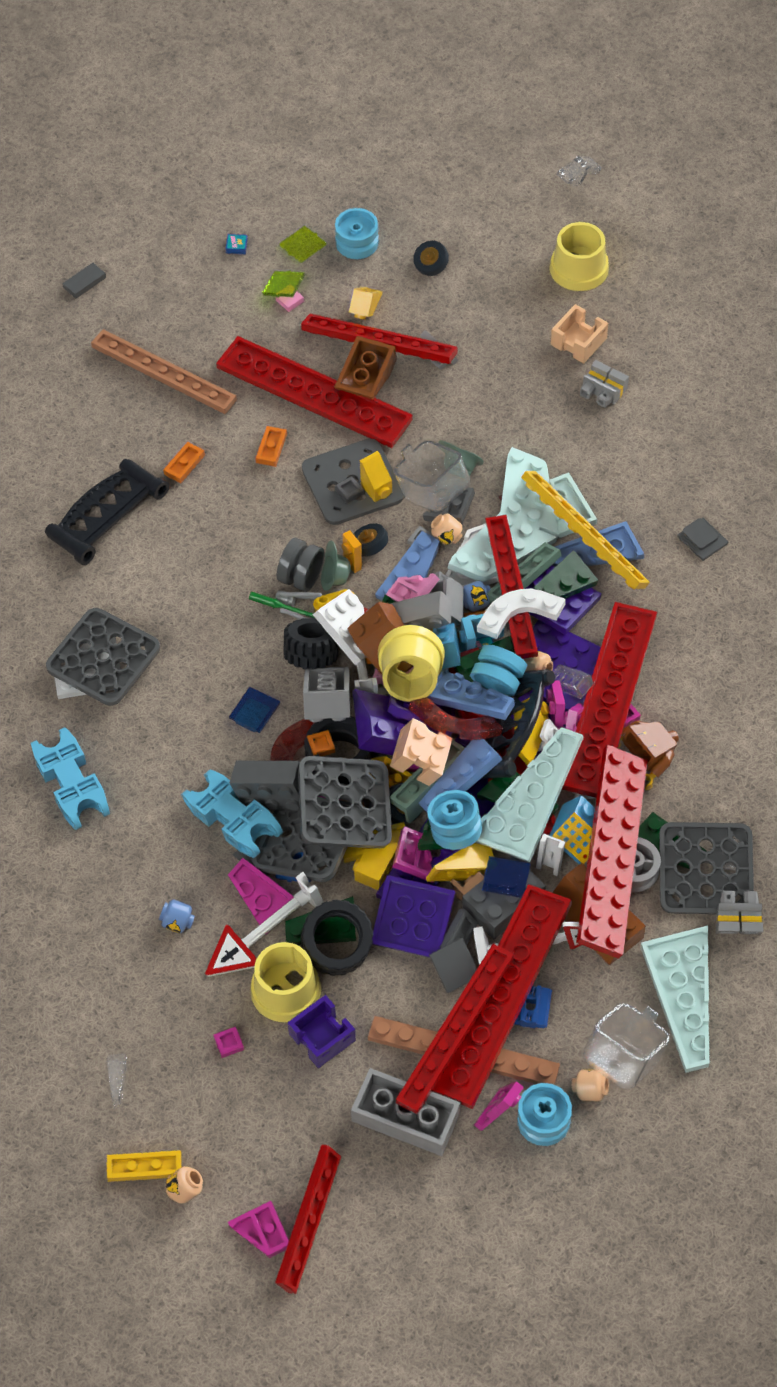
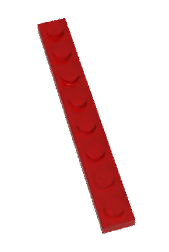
M311 313L301 323V330L311 334L324 335L329 338L346 340L347 342H354L356 337L360 336L395 346V350L398 353L434 360L440 363L450 364L458 354L457 346Z
M507 515L485 518L501 594L504 595L511 591L524 589ZM529 612L519 613L511 617L508 625L515 654L522 659L538 657V649Z
M492 944L396 1098L398 1105L418 1115L514 959L513 953Z

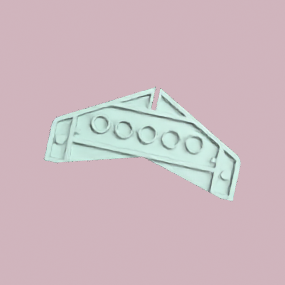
M511 447L506 461L501 509L497 516L507 515L517 562L520 563L544 542L550 545L554 544L558 539L559 532L556 515L553 512L554 509L550 505L544 504L539 499L540 496L527 488L526 482L521 478L525 471H536L550 484L546 462L541 458ZM486 526L452 556L448 569L482 582L497 576Z

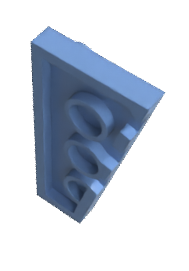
M626 521L598 531L628 561L644 559V552ZM582 537L555 546L560 549L562 555L554 562L555 567L573 550L587 566L608 563L600 559L596 555L597 551L593 547L587 546L582 541Z
M421 531L375 593V597L382 601L384 595H386L398 577L420 575L422 578H427L429 569L432 567L438 552L440 540Z
M448 668L441 670L434 691L424 698L425 702L506 720L515 705L513 698L492 688L487 690L479 682L465 680L463 675L457 672L452 674L448 671Z
M477 733L419 802L420 806L428 814V806L437 795L451 790L466 792L503 759Z

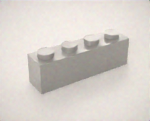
M442 591L391 603L404 625H416L432 629L451 624L452 600Z

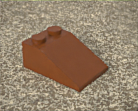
M357 336L335 384V389L373 400L390 377L397 361L395 346Z
M377 602L347 629L357 647L382 674L378 662L379 644L388 632L405 625L393 604ZM402 661L397 669L406 673L413 665Z

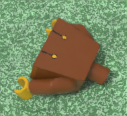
M634 721L624 728L621 740L633 755L648 760L646 772L650 770L651 773L646 774L645 780H648L650 783L646 785L645 790H650L653 787V779L655 777L659 778L670 766L675 756L673 751L677 746L679 737L674 730L667 732L659 722Z

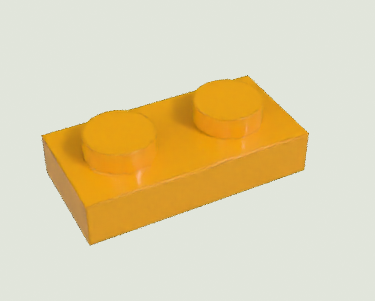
M349 530L343 533V543L341 546L343 556L348 559L351 570L356 573L362 569V544Z

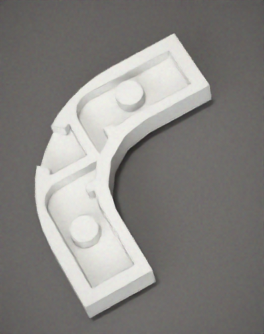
M520 589L508 592L493 601L487 608L477 625V632L497 639L509 619L524 612L536 613L557 620L565 606V599L535 589Z

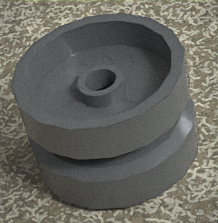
M296 537L292 538L280 557L276 573L277 580L286 585L294 583V587L301 591H310L320 575L325 557L324 549L314 544L307 546L306 541Z

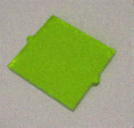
M304 225L280 242L279 246L287 251L289 256L292 255L302 263L326 246V242L318 237L317 233L312 232Z
M291 270L274 271L262 292L263 296H276L277 298L293 297L305 273L291 272Z

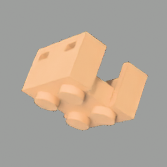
M575 304L552 328L551 346L560 351L567 350L571 352L574 359L584 364L607 339L608 322L597 317L595 325L593 327L585 323L586 310Z
M413 718L400 730L390 767L403 773L412 764L423 768L417 780L430 786L443 775L452 737L442 732L435 734L428 730L426 724Z

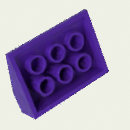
M354 689L352 692L359 749L393 756L400 730L409 721L397 719L387 712L390 696Z

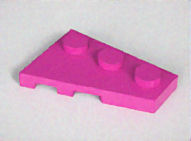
M244 858L228 874L259 925L294 898L289 892Z

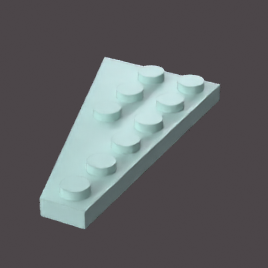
M563 727L556 732L543 747V751L537 758L528 764V768L522 775L514 780L495 802L494 807L487 815L481 818L482 833L476 841L477 843L530 863L584 738L582 734Z
M708 926L641 942L640 947L685 1073L709 1067Z

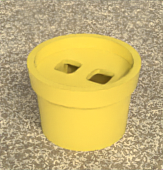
M576 222L565 226L558 234L556 248L551 257L550 274L560 286L573 291L591 290L601 285L609 273L603 232L595 225L586 222Z
M405 625L388 632L378 647L379 667L382 672L384 687L388 693L398 700L415 702L428 697L434 691L445 658L444 647L438 636L429 629L416 625ZM402 661L414 666L410 673L407 674L397 669Z
M281 942L270 945L259 954L251 981V998L254 1006L263 1016L277 1022H289L320 999L321 982L316 969L312 966L309 955L303 948L293 943ZM292 971H297L303 977V980L296 986L291 985L286 979V976ZM278 985L282 990L275 989L273 991L271 988Z

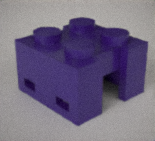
M326 995L287 1022L289 1035L297 1045L301 1043L305 1045L308 1049L309 1059L317 1068L323 1066L356 1041L355 1028L346 1018L342 1020V1025L335 1020V1005Z

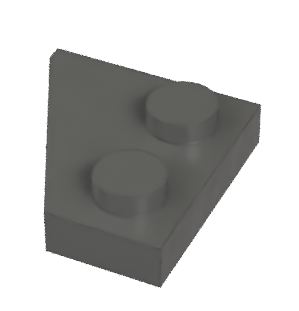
M453 486L444 497L435 502L436 507L431 512L425 511L423 513L424 521L432 522L439 514H450L463 524L475 495L474 488Z

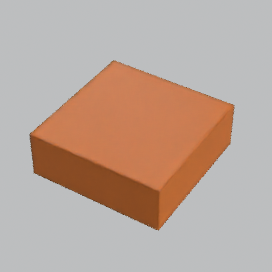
M329 730L307 736L313 755L319 754V756L335 753V747Z

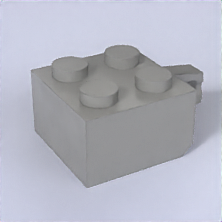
M436 572L434 574L440 580L430 593L442 591L452 600L451 623H455V626L461 624V618H463V586L451 577L442 574V572Z

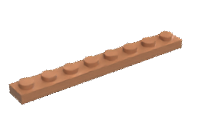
M104 329L91 342L92 348L223 414H226L237 401L236 395Z
M374 1016L368 1041L424 1055L437 1032ZM502 1049L491 1072L534 1084L549 1083L555 1085L560 1063Z

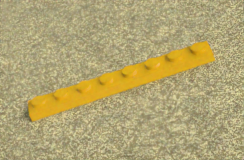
M536 471L524 472L521 478L526 482V487L536 492L544 504L550 505L554 509V514L564 519L568 523V528L578 533L587 546L593 547L597 551L596 555L600 559L607 561L611 565V570L621 575L630 588L645 589L650 582Z

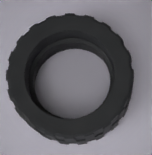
M350 716L343 721H334L332 718H326L323 721L315 722L307 731L304 740L305 757H321L319 754L313 755L307 736L329 730L333 742L346 741L359 749L356 719ZM359 749L358 754L352 759L371 760L373 752ZM316 770L312 772L313 775L317 773ZM338 777V782L340 784H349V780L347 777Z
M332 900L316 906L308 914L301 932V948L307 952L312 966L319 970L320 973L329 974L330 976L346 975V973L353 972L358 966H361L367 957L373 942V930L370 919L367 918V914L359 906L345 900ZM327 918H344L357 929L359 936L358 946L350 956L344 959H332L323 955L316 947L314 940L315 930Z

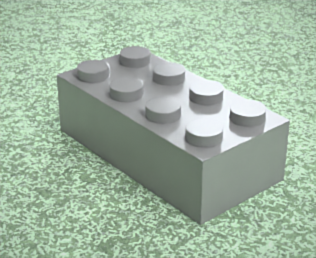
M349 667L305 669L303 687L304 719H310L311 722H320L326 718H332L334 721H343L350 717Z
M370 1068L351 1109L352 1122L443 1156L460 1116L461 1102L431 1092L417 1115L396 1103V1098L406 1084V1081Z

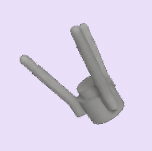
M278 590L275 599L277 598L281 603L294 607L296 599H316L321 597L322 593ZM280 608V613L288 614L299 620L305 618L298 613Z

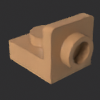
M479 871L476 875L468 877L463 887L455 879H452L450 883L453 887L452 890L456 891L455 897L461 901L462 896L486 877Z

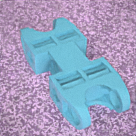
M64 727L59 730L60 742L56 746L51 748L45 747L35 740L31 742V747L37 768L44 781L48 782L55 778L57 779L61 789L53 792L55 801L64 818L77 830L82 827L79 815L84 809L95 808L104 817L109 815L110 811L104 789L95 773L85 778L82 775L79 767L86 764L84 753L76 738Z
M208 770L204 774L206 781L209 783L207 789L201 792L185 790L181 794L188 808L199 820L208 827L216 820L224 825L222 832L225 840L239 852L249 857L255 858L260 853L259 848L254 843L259 836L274 835L279 837L283 833L280 824L268 809L255 799L248 806L242 804L231 787L230 780L214 770Z

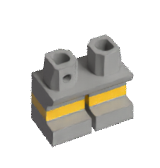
M595 360L591 365L589 373L583 377L580 396L589 399L594 394L598 396L596 400L598 405L604 408L610 403L615 404L628 389L629 376L615 369L611 370V367Z
M722 891L720 903L717 905V934L763 933L762 904H759L757 891H744V903H735V891Z

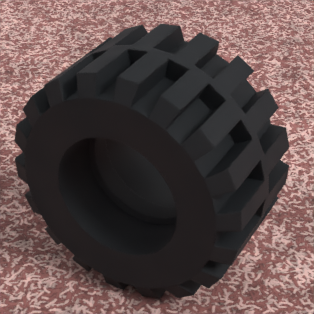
M316 618L295 620L285 627L283 655L289 664H293L298 668L301 667L302 669H317L330 666L337 660L339 645Z

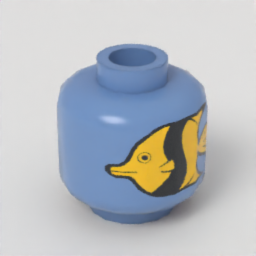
M479 580L464 585V609L475 612L488 607L490 600L487 593L491 590L490 586H485Z
M173 899L169 903L165 902L159 920L162 921L163 928L181 934L185 928H191L195 916L191 914L192 907L190 905Z

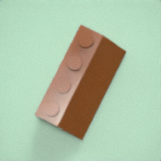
M580 863L566 874L552 892L572 901V905L565 918L566 922H579L587 869L583 863ZM630 910L628 912L623 954L644 938L646 928ZM594 950L609 966L618 959Z

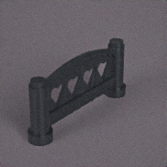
M123 459L119 465V472L107 477L88 490L69 509L60 524L51 523L46 527L45 534L49 539L72 554L78 563L87 565L93 560L96 553L95 548L91 545L148 495L157 500L162 499L169 490V482L161 477H155L132 460ZM122 481H128L131 491H116L114 488L120 486ZM112 493L117 504H102L100 500L105 499L107 494ZM97 506L100 508L102 517H87L85 513L90 512L92 507ZM82 519L85 521L86 531L70 529V526L75 525L77 520Z
M549 669L529 670L524 672L522 678H517L520 682L514 696H509L514 699L515 705L506 720L494 718L485 738V741L495 751L509 744L510 746L506 749L505 756L501 757L503 760L481 779L509 778L516 774L517 767L514 761L525 746L537 722L545 686H549L555 681L553 671ZM533 690L527 702L522 703L519 700L520 696ZM525 708L521 719L514 721L511 718V715ZM518 726L517 729L514 730V736L512 738L506 739L503 736L505 732Z

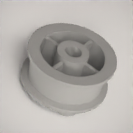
M639 837L637 840L631 892H642L653 886L658 878L661 864L658 849L648 840Z

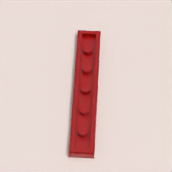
M321 1145L275 1281L278 1286L290 1294H296L341 1159V1155L329 1145Z

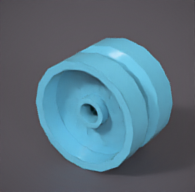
M353 208L342 212L336 218V247L343 256L350 259H363L372 255L377 250L379 244L378 221L372 212L366 209Z
M483 645L478 656L480 662L475 663L470 677L473 681L481 683V686L485 689L492 688L507 696H514L520 684L517 678L523 677L528 666L526 661L504 648L494 645Z
M451 790L437 795L428 806V820L431 825L432 836L438 845L446 849L458 850L471 846L479 839L482 833V822L478 803L474 796L465 791Z
M549 1083L533 1085L523 1092L518 1104L517 1125L520 1133L527 1141L536 1145L549 1146L558 1143L566 1136L570 1128L572 1112L569 1096L560 1087Z

